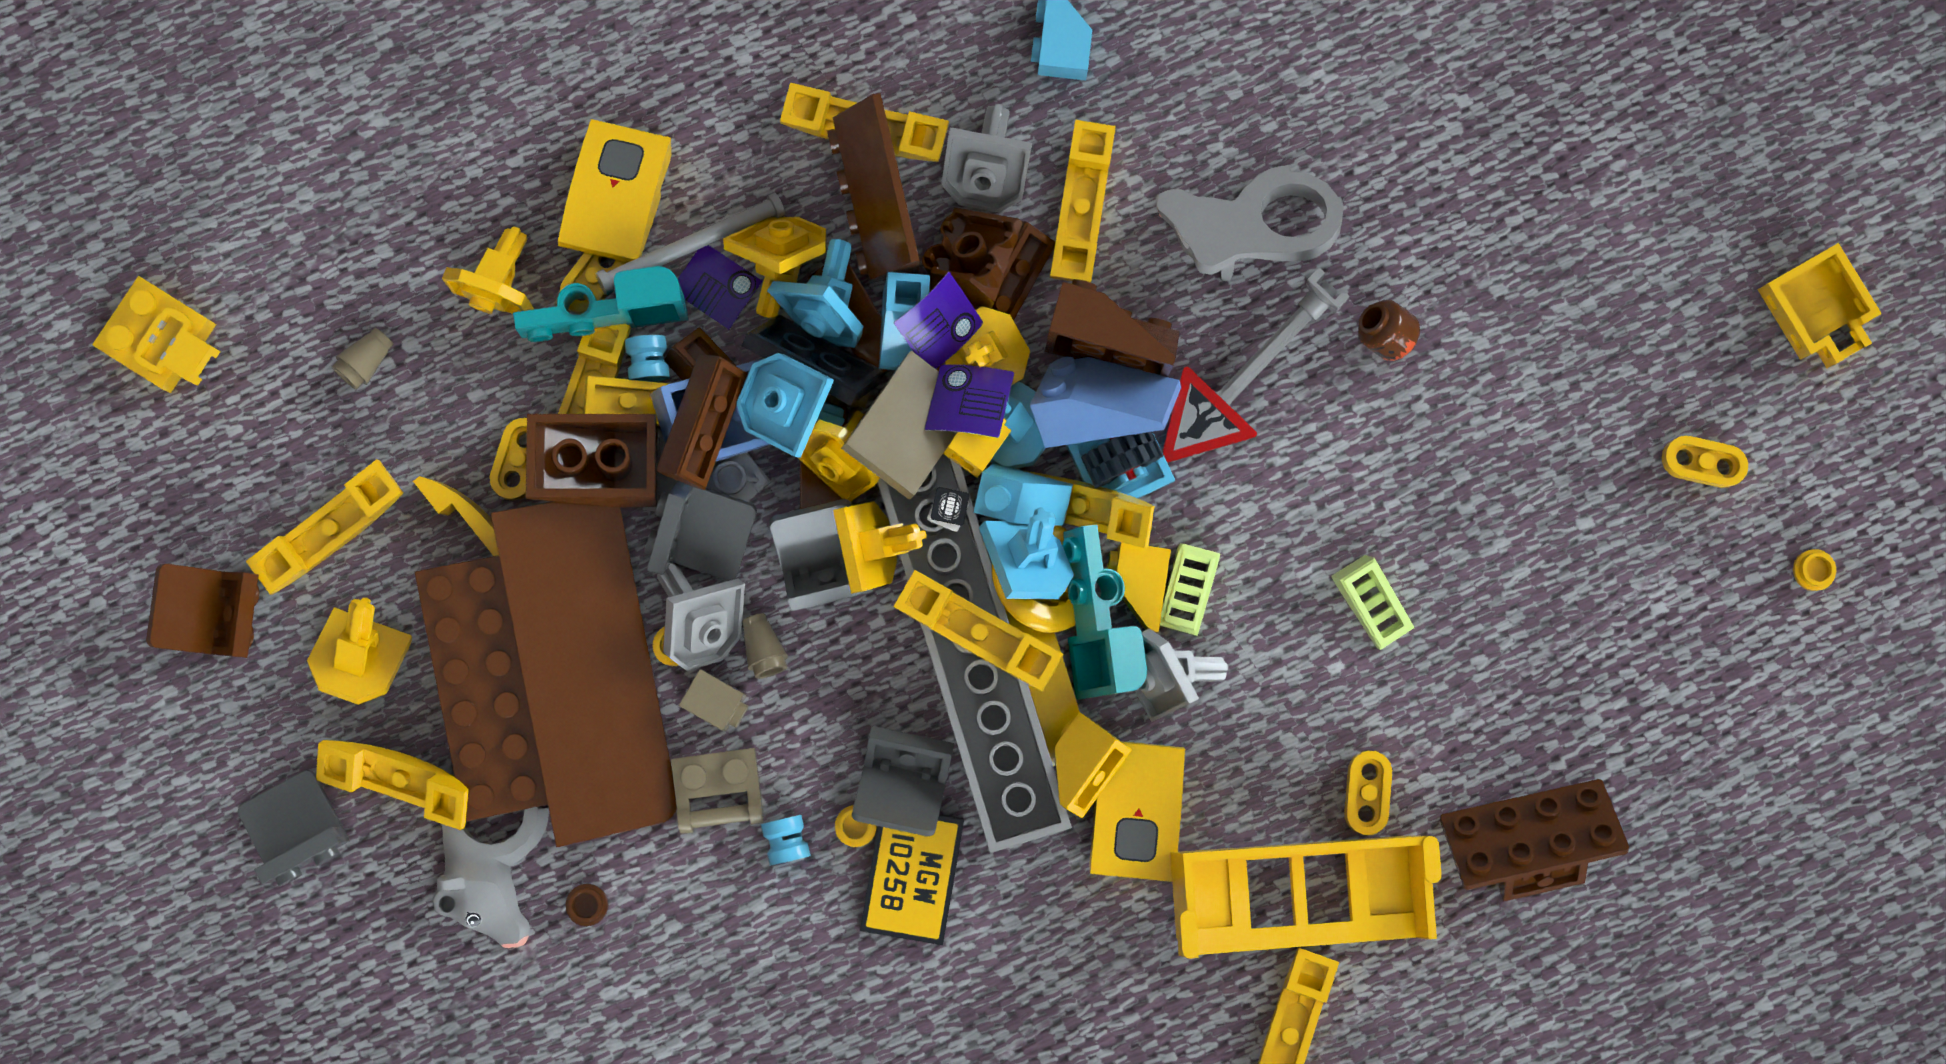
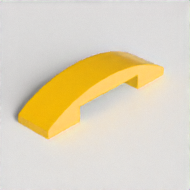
M790 82L780 123L817 137L829 139L827 130L835 129L832 117L857 104V102L832 97L828 91ZM885 110L895 156L939 162L949 126L948 120L910 111L906 115Z
M1075 120L1050 278L1065 281L1079 279L1090 283L1092 281L1116 126Z
M620 324L594 328L595 332L593 334L582 336L577 349L579 357L558 414H583L585 378L587 376L617 378L626 349L625 340L629 337L631 329L630 325Z
M376 459L345 483L344 486L346 488L288 534L277 536L246 560L254 574H259L258 579L270 595L275 594L308 573L359 535L404 493L380 460Z
M1029 472L1073 484L1064 523L1078 527L1098 525V532L1107 534V539L1141 548L1148 547L1155 506L1108 488H1095L1093 484Z
M422 476L417 477L413 481L438 514L448 516L457 509L493 556L499 555L492 518L478 504L444 483Z
M914 570L893 606L948 640L1042 692L1064 655L1030 634L1020 631L953 593L952 590L917 570Z
M1005 608L1010 625L1061 652L1055 633L1031 629L1016 620ZM1063 657L1043 692L1028 684L1053 767L1056 766L1055 745L1060 739L1061 731L1080 712Z
M322 740L318 743L317 781L351 793L360 787H364L425 808L424 818L458 830H462L465 827L469 789L443 769L419 758L382 747L334 740Z
M1301 948L1297 949L1284 981L1258 1064L1305 1063L1323 1003H1327L1339 965L1338 961Z

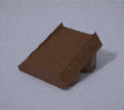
M954 207L952 214L947 216L940 226L943 236L941 244L928 248L922 257V264L928 275H930L929 292L950 272L971 304L991 309L997 298L1023 222L1018 218Z

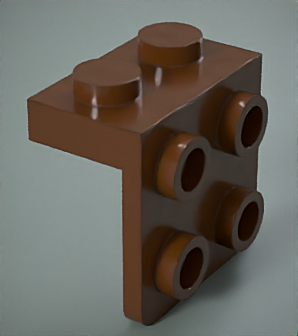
M165 563L158 565L155 571L146 637L147 644L152 648L248 658V651L254 639L252 621L254 607L259 600V587L257 585L259 574L216 571Z

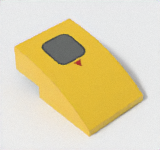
M591 119L568 193L558 237V246L624 262H630L641 257L659 206L661 187L670 163L671 138Z
M1123 742L1132 751L1094 803L1089 861L1090 874L1172 882L1170 852H1178L1185 748Z

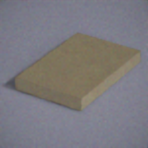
M910 351L904 357L841 448L909 500L915 496L957 433L955 431L925 430L939 371L913 351Z

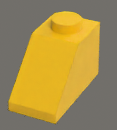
M1121 542L1118 546V551L1110 550L1107 568L1115 570L1122 577L1125 585L1122 599L1145 630L1150 628L1155 633H1158L1171 549L1153 546L1141 548Z
M1081 712L1062 729L1060 739L1055 745L1060 805L1083 818L1132 749Z

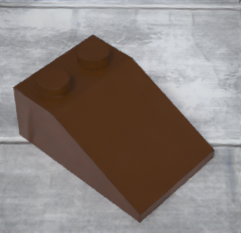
M527 414L526 499L606 507H657L658 426L656 414Z

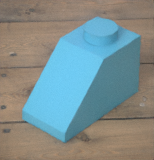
M993 463L982 472L973 513L1011 523L1029 524L1030 517L1034 515L1035 509L1043 507L1045 512L1054 513L1056 518L1055 525L1063 526L1073 484Z

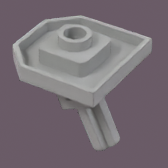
M995 104V106H988L986 108L981 133L950 127L941 185L958 205L1000 213L1022 201L1032 143L1005 138L1010 113L1001 104Z
M670 563L663 575L657 574V579L668 595V598H666L663 653L686 671L722 661L741 638L745 583L737 578L692 590L680 568Z
M1150 628L1142 632L1147 676L1143 685L1134 691L1151 722L1198 700L1199 697L1191 684L1192 682H1222L1226 679L1228 664L1225 663L1222 657H1194L1193 651H1173L1170 643Z

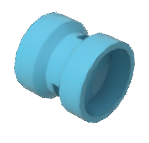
M641 335L625 340L626 354L631 357V365L628 367L629 380L659 382L670 379L669 365L664 362L663 356L667 350L666 336Z
M802 815L761 824L763 837L768 839L770 849L767 853L770 866L811 856L809 845L802 838L801 831L804 828ZM787 835H788V838H789V839H787V840H782V837H783V836H787Z

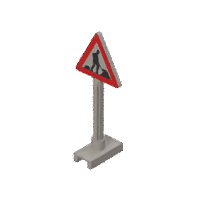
M1320 267L1307 279L1305 286L1309 292L1298 303L1300 308L1220 391L1215 392L1189 367L1183 368L1180 379L1181 389L1173 407L1162 452L1167 463L1257 436V432L1231 408V402L1312 318L1316 321L1327 309L1336 313L1350 297L1343 291L1334 299L1333 296L1337 293V290L1331 284L1325 281L1320 286L1319 283L1325 275V272Z

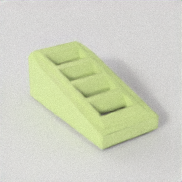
M1183 543L1178 545L1163 600L1160 620L1161 627L1198 636L1220 553ZM1189 559L1207 564L1206 571L1183 566L1184 560ZM1180 575L1203 581L1201 588L1179 583ZM1175 592L1199 597L1197 605L1174 599ZM1171 607L1194 613L1193 621L1169 615Z
M1364 555L1331 576L1377 649H1383L1414 628L1375 558ZM1368 573L1370 578L1356 587L1353 586L1352 582ZM1376 586L1379 592L1362 602L1359 596ZM1386 601L1388 607L1371 617L1368 611ZM1395 615L1398 621L1380 632L1377 625Z

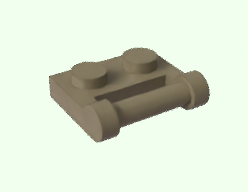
M755 748L671 759L680 834L693 833L694 828L750 821L751 825L764 823ZM747 791L748 804L691 811L690 799Z

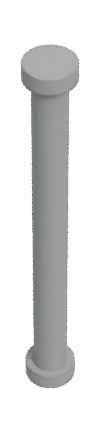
M774 192L767 196V201L613 270L605 272L602 269L595 272L597 281L605 295L614 292V276L616 273L663 266L769 217H782L785 215L783 204L779 196Z

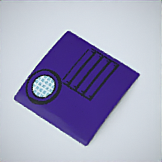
M709 245L697 250L678 277L685 300L728 330H730L748 301L763 282Z
M950 272L918 304L894 322V325L913 352L935 369L954 355L983 324L982 319Z
M941 365L925 430L955 431L999 438L1014 372L972 365Z

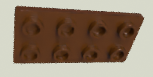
M1601 779L1442 814L1440 817L1441 826L1464 889L1470 890L1499 883L1498 886L1503 902L1584 884L1589 862L1625 855L1629 851V844Z

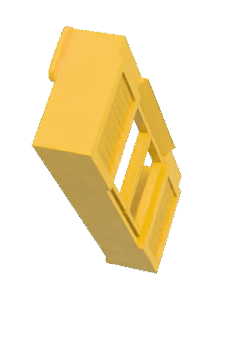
M1411 835L1170 852L1176 938L1178 940V954L1182 957L1192 959L1199 958L1198 955L1406 938L1437 939L1433 883H1437L1441 879L1439 842L1433 836ZM1345 853L1350 921L1308 924L1303 856ZM1289 857L1294 925L1251 928L1246 860Z

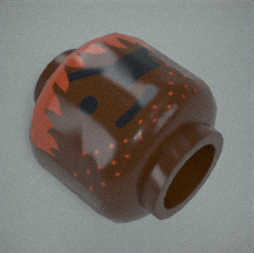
M1382 300L1369 305L1359 319L1358 337L1361 343L1384 360L1395 361L1405 357L1413 350L1420 336V324L1416 316L1393 300Z

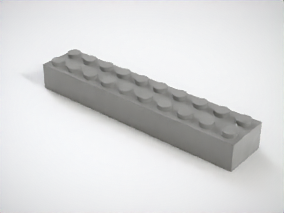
M942 454L915 496L910 500L880 478L878 485L890 525L903 523V526L917 524L920 531L925 530L926 538L922 539L921 548L900 554L907 581L914 570H917L952 590L953 593L1009 624L1004 605L995 590L991 562L979 530L980 526L976 513H973L974 507L971 497L969 496V506L966 511L964 524L960 526L957 532L927 520L938 487L969 493L961 466ZM921 624L990 853L1071 829L1072 826L1067 810L1059 802L1057 777L1028 684Z

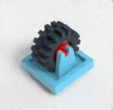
M1153 432L1066 445L1082 481L1093 484L1095 488L1104 487L1139 499L1175 482V478Z

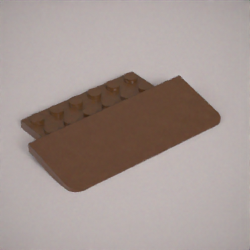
M549 502L491 513L499 553L498 556L414 571L454 776L469 789L466 822L548 805L557 848L664 823L675 814L677 805L673 772L620 507Z

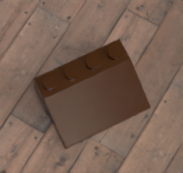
M876 93L832 117L835 129L827 130L832 155L840 153L844 169L836 171L841 194L850 193L853 210L846 211L851 235L859 234L863 250L855 251L860 275L869 274L871 283L886 280L888 272L918 273L920 263L881 93Z

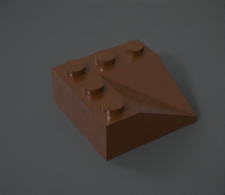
M1073 279L1071 284L1062 282L1048 333L1045 352L1074 359L1091 357L1168 377L1176 359L1180 331L1171 329L1172 324L1170 322L1152 317L1148 318L1147 322L1131 318L1132 312L1120 308L1105 293L1096 291L1097 286L1093 283L1079 279Z

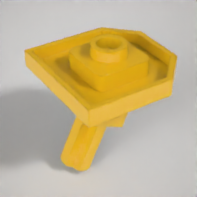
M772 217L723 238L724 250L754 262L756 273L765 276L756 307L757 314L767 318L778 316L780 305L767 291L773 281L796 283L801 264L826 253V228L800 217Z
M513 226L511 229L507 228L504 230L495 249L488 248L474 273L460 268L446 267L442 280L452 293L469 299L468 305L474 309L488 314H492L494 309L511 314L513 312L534 310L526 295L511 287L515 277V263L527 242V235L522 233L518 227Z
M983 306L976 309V312L983 321L982 326L942 365H972L1014 372L1012 385L1024 378L1030 349L1010 314Z
M860 411L854 412L844 427L819 419L815 423L801 458L797 457L842 499H847L850 502L873 487L880 479V477L841 449L865 415Z
M875 501L833 510L851 594L891 584L897 564L896 555L921 548L922 539L926 538L925 530L920 531L917 524L903 526V523L890 526L889 519Z
M363 597L361 600L353 599L349 604L348 612L334 607L307 659L318 690L357 705L387 694L410 647L412 635L373 622L375 607L371 605V600Z

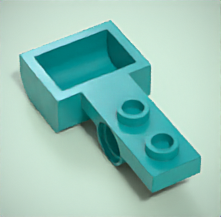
M661 266L616 273L614 276L616 298L597 301L593 292L587 286L573 283L565 286L560 291L556 307L513 312L516 331L521 338H528L530 342L551 340L553 334L569 332L571 336H586L595 332L594 328L621 324L637 328L687 321L689 318L687 303L677 277L671 270ZM586 299L589 301V306L584 313L580 315L569 313V306L574 300Z
M1098 525L1081 526L1064 531L1062 546L1074 573L1068 585V596L1073 604L1077 636L1067 639L1076 700L1137 690L1143 685L1147 676L1142 631L1137 626L1112 628L1109 611L1110 606H1114L1122 600L1125 592L1124 581L1115 570L1103 568ZM1096 582L1098 583L1101 589L1100 598L1098 597L1095 591Z

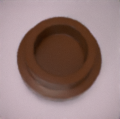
M582 884L575 887L566 899V912L569 918L580 926H592L599 923L608 911L607 895L600 887L594 884Z

